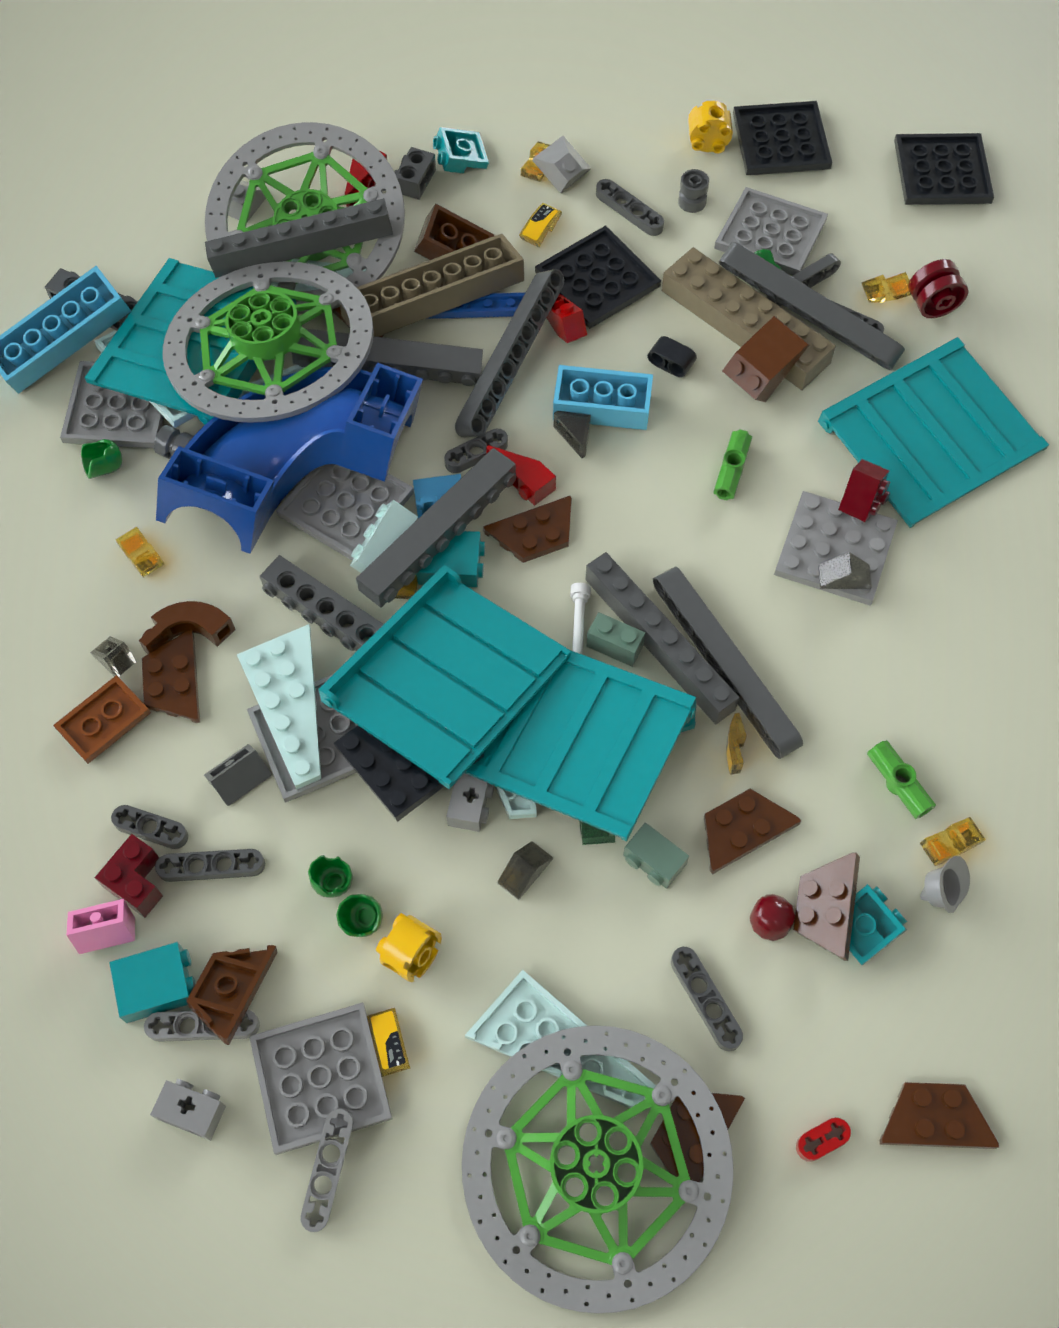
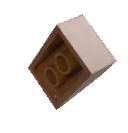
M435 203L425 219L414 252L432 260L494 237V234Z
M773 316L736 351L722 372L752 398L766 402L810 344L776 316Z

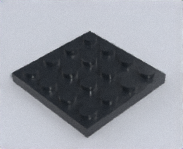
M817 101L735 106L733 108V117L746 175L831 169L832 159Z
M981 133L896 134L894 143L905 205L992 204L994 193Z
M606 225L535 266L536 274L553 269H558L562 272L564 285L559 294L583 310L585 325L589 329L661 286V280Z
M358 725L334 742L338 751L397 822L444 787V785L439 783V780ZM482 753L473 764H475L477 761L483 758L484 753Z

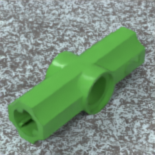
M745 430L732 431L713 492L719 499L726 501L734 499L752 441V436Z
M887 740L881 741L868 751L867 755L886 779L888 790L892 794L898 795L915 819L923 817L935 808L936 804L916 779L915 769L903 762ZM896 776L903 777L906 783L898 781Z

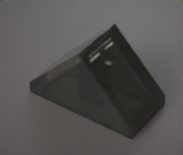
M565 411L554 412L553 427L581 458H584L590 433L591 415Z
M851 552L828 560L818 566L820 589L872 588L870 565Z
M111 636L90 652L113 676L117 675L119 677L136 663L128 646L123 641Z
M531 841L514 852L497 884L520 900L553 860V857Z

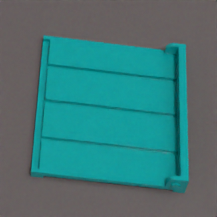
M168 258L84 377L86 382L197 415L199 420L206 425L213 416L203 413L188 404L176 392L169 381L163 362V344L168 327L179 309L197 291L219 277L215 278L213 271L179 263V260ZM254 286L242 289L222 299L203 316H211L251 291ZM291 299L296 305V299ZM198 332L191 333L187 347L188 365L193 375L203 371L201 337ZM209 334L211 366L215 364L230 338ZM232 350L224 364H226L239 354L235 350ZM248 359L224 377L249 382L257 366L254 360ZM213 384L209 387L210 390L236 399L239 398L243 391L219 384Z
M959 337L822 411L818 420L827 433L835 432L858 463L861 459H864L889 470L886 479L890 481L887 490L890 492L888 501L909 528L1038 452L1044 451L1049 446L1046 440L1036 433L966 350L965 344Z
M443 565L318 690L321 702L330 708H334L439 780V783L450 790L571 656V650L462 584L460 576L454 570Z
M571 651V656L489 745L483 752L484 757L473 764L465 774L618 836L627 842L685 723H689L696 713V697Z

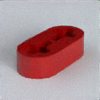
M836 1117L831 1118L798 1138L796 1142L797 1154L805 1161H816L848 1142L851 1136V1129L845 1120ZM832 1124L835 1128L841 1127L843 1133L840 1134V1141L837 1137L827 1141L825 1137L826 1134L831 1132ZM805 1139H808L809 1142L820 1139L822 1144L814 1149L815 1155L811 1151H804Z

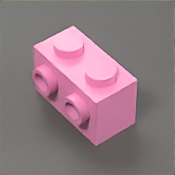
M124 899L68 912L66 935L79 954L135 941V917Z

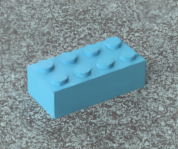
M559 365L553 400V420L647 430L653 374Z

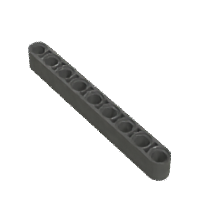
M731 242L719 260V264L727 271L885 369L892 370L905 351V348L897 341L736 242Z
M560 270L543 271L534 276L456 420L455 430L460 437L482 436L486 432L563 288L564 277Z
M673 567L654 577V587L708 664L739 696L738 706L775 757L781 759L802 747L803 740L798 730L678 567Z

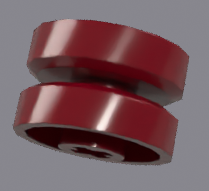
M949 259L936 260L923 266L912 276L908 284L912 298L916 301L921 315L926 318L934 319L953 312L966 300L969 293L968 286L960 276L957 266Z

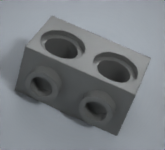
M411 147L407 155L403 156L399 169L394 171L400 184L402 195L420 200L436 171L435 154Z

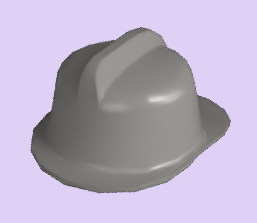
M953 856L943 867L927 873L924 888L920 894L921 900L929 901L934 907L945 908L948 913H954L969 890L970 873L965 860L960 856Z

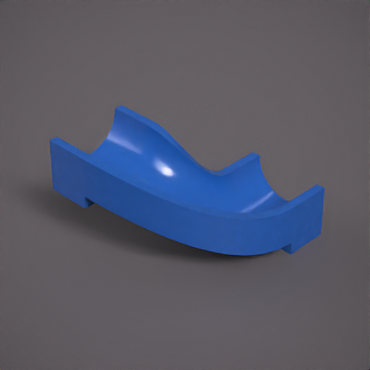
M377 362L372 373L360 370L342 391L304 413L267 422H235L213 417L196 433L185 448L178 446L158 477L156 521L166 523L173 510L180 507H198L208 510L224 519L234 529L241 543V551L251 554L278 505L289 491L314 469L323 465L334 464L385 482L404 425L411 427L423 379ZM321 367L283 392V394L288 395L311 385L333 367ZM297 372L283 376L282 382L288 379L289 377L293 376ZM249 392L239 399L264 400L266 396Z

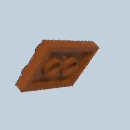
M116 675L53 726L83 760L89 764L151 714V712Z

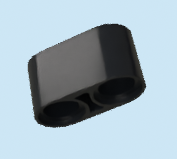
M661 336L647 354V358L654 366L676 377H684L696 361L697 355L691 348L669 337Z

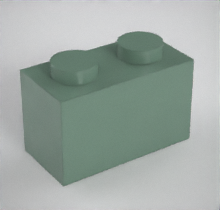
M598 612L587 632L586 647L633 667L644 646L646 632Z
M646 822L627 843L623 854L626 857V862L635 869L640 868L648 874L647 877L652 883L657 886L662 885L666 889L684 869L689 859L688 854Z

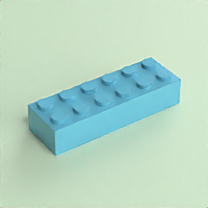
M95 266L0 335V374L19 394L129 314L131 310L100 269Z

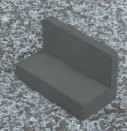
M247 744L204 774V776L215 788L224 803L229 806L269 778L271 773L256 750Z

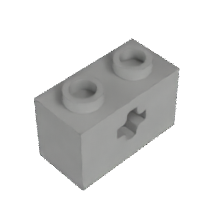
M464 773L453 786L446 816L448 826L480 832L481 824L487 823L489 808L485 806L487 798L492 799L494 785ZM471 797H476L472 803L467 802L470 801Z
M177 1079L176 1083L166 1080L150 1115L159 1121L211 1141L226 1108L219 1101L220 1095L204 1089L202 1094L192 1090L194 1085L181 1079ZM186 1104L195 1105L194 1111H186L184 1109Z

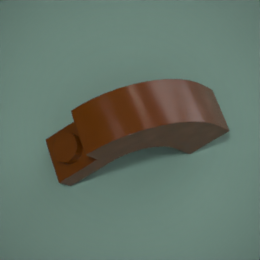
M186 601L169 605L152 615L151 619L155 626L146 630L142 638L139 639V642L144 651L149 654L176 636L192 630L193 633L205 636L218 647L236 629L231 618L219 608L208 603Z

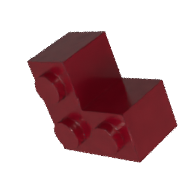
M861 459L851 472L838 510L863 522H866L871 515L875 516L880 506H884L890 496V492L887 491L890 481L886 480L889 470Z
M133 834L127 838L94 877L104 889L119 900L124 899L130 908L144 918L163 897L157 887L145 879L154 868L159 856L153 848Z

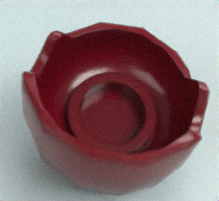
M767 894L761 897L756 902L750 915L753 931L761 938L770 941L787 936L795 919L793 906L784 897L775 894Z

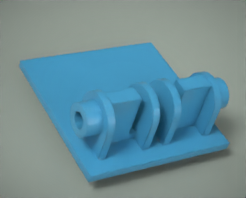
M461 474L413 480L418 519L461 479Z

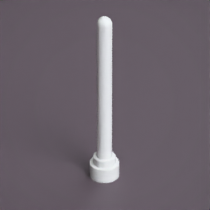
M574 583L571 585L570 597L575 603L572 651L583 655L585 603L590 598L591 586L586 583Z

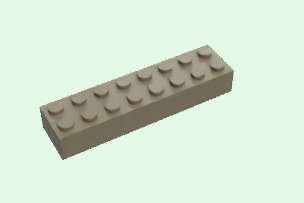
M499 234L356 288L362 293L370 308L374 329L373 336L379 337L523 282L524 259L503 234ZM340 304L341 316L350 327L348 315Z
M692 247L663 273L662 292L740 347L773 316H776L810 344L785 376L786 380L800 390H803L831 364L836 345L696 248Z

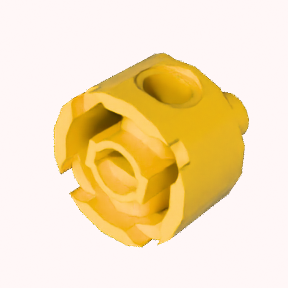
M718 101L702 102V106L699 108L695 106L691 110L688 125L692 148L695 151L722 153L733 135L730 110H727V106L724 103Z
M401 913L394 920L393 929L389 935L383 937L376 947V952L380 954V963L412 983L414 982V976L420 978L434 961L439 951L434 946L436 941L441 944V933L414 916H406Z

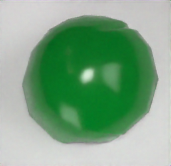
M321 855L310 864L308 870L311 887L322 897H340L351 887L353 880L351 868L339 856L327 858Z
M352 894L339 904L336 917L338 926L345 934L354 937H367L380 928L383 913L381 905L372 896Z

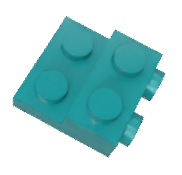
M440 127L437 136L433 138V149L438 150L437 162L443 166L444 171L464 173L466 167L487 169L489 161L479 132Z
M868 884L856 893L849 950L861 965H864L883 948H886L907 931L903 926L907 920L896 908L891 911L884 902L888 898L877 886L872 889Z

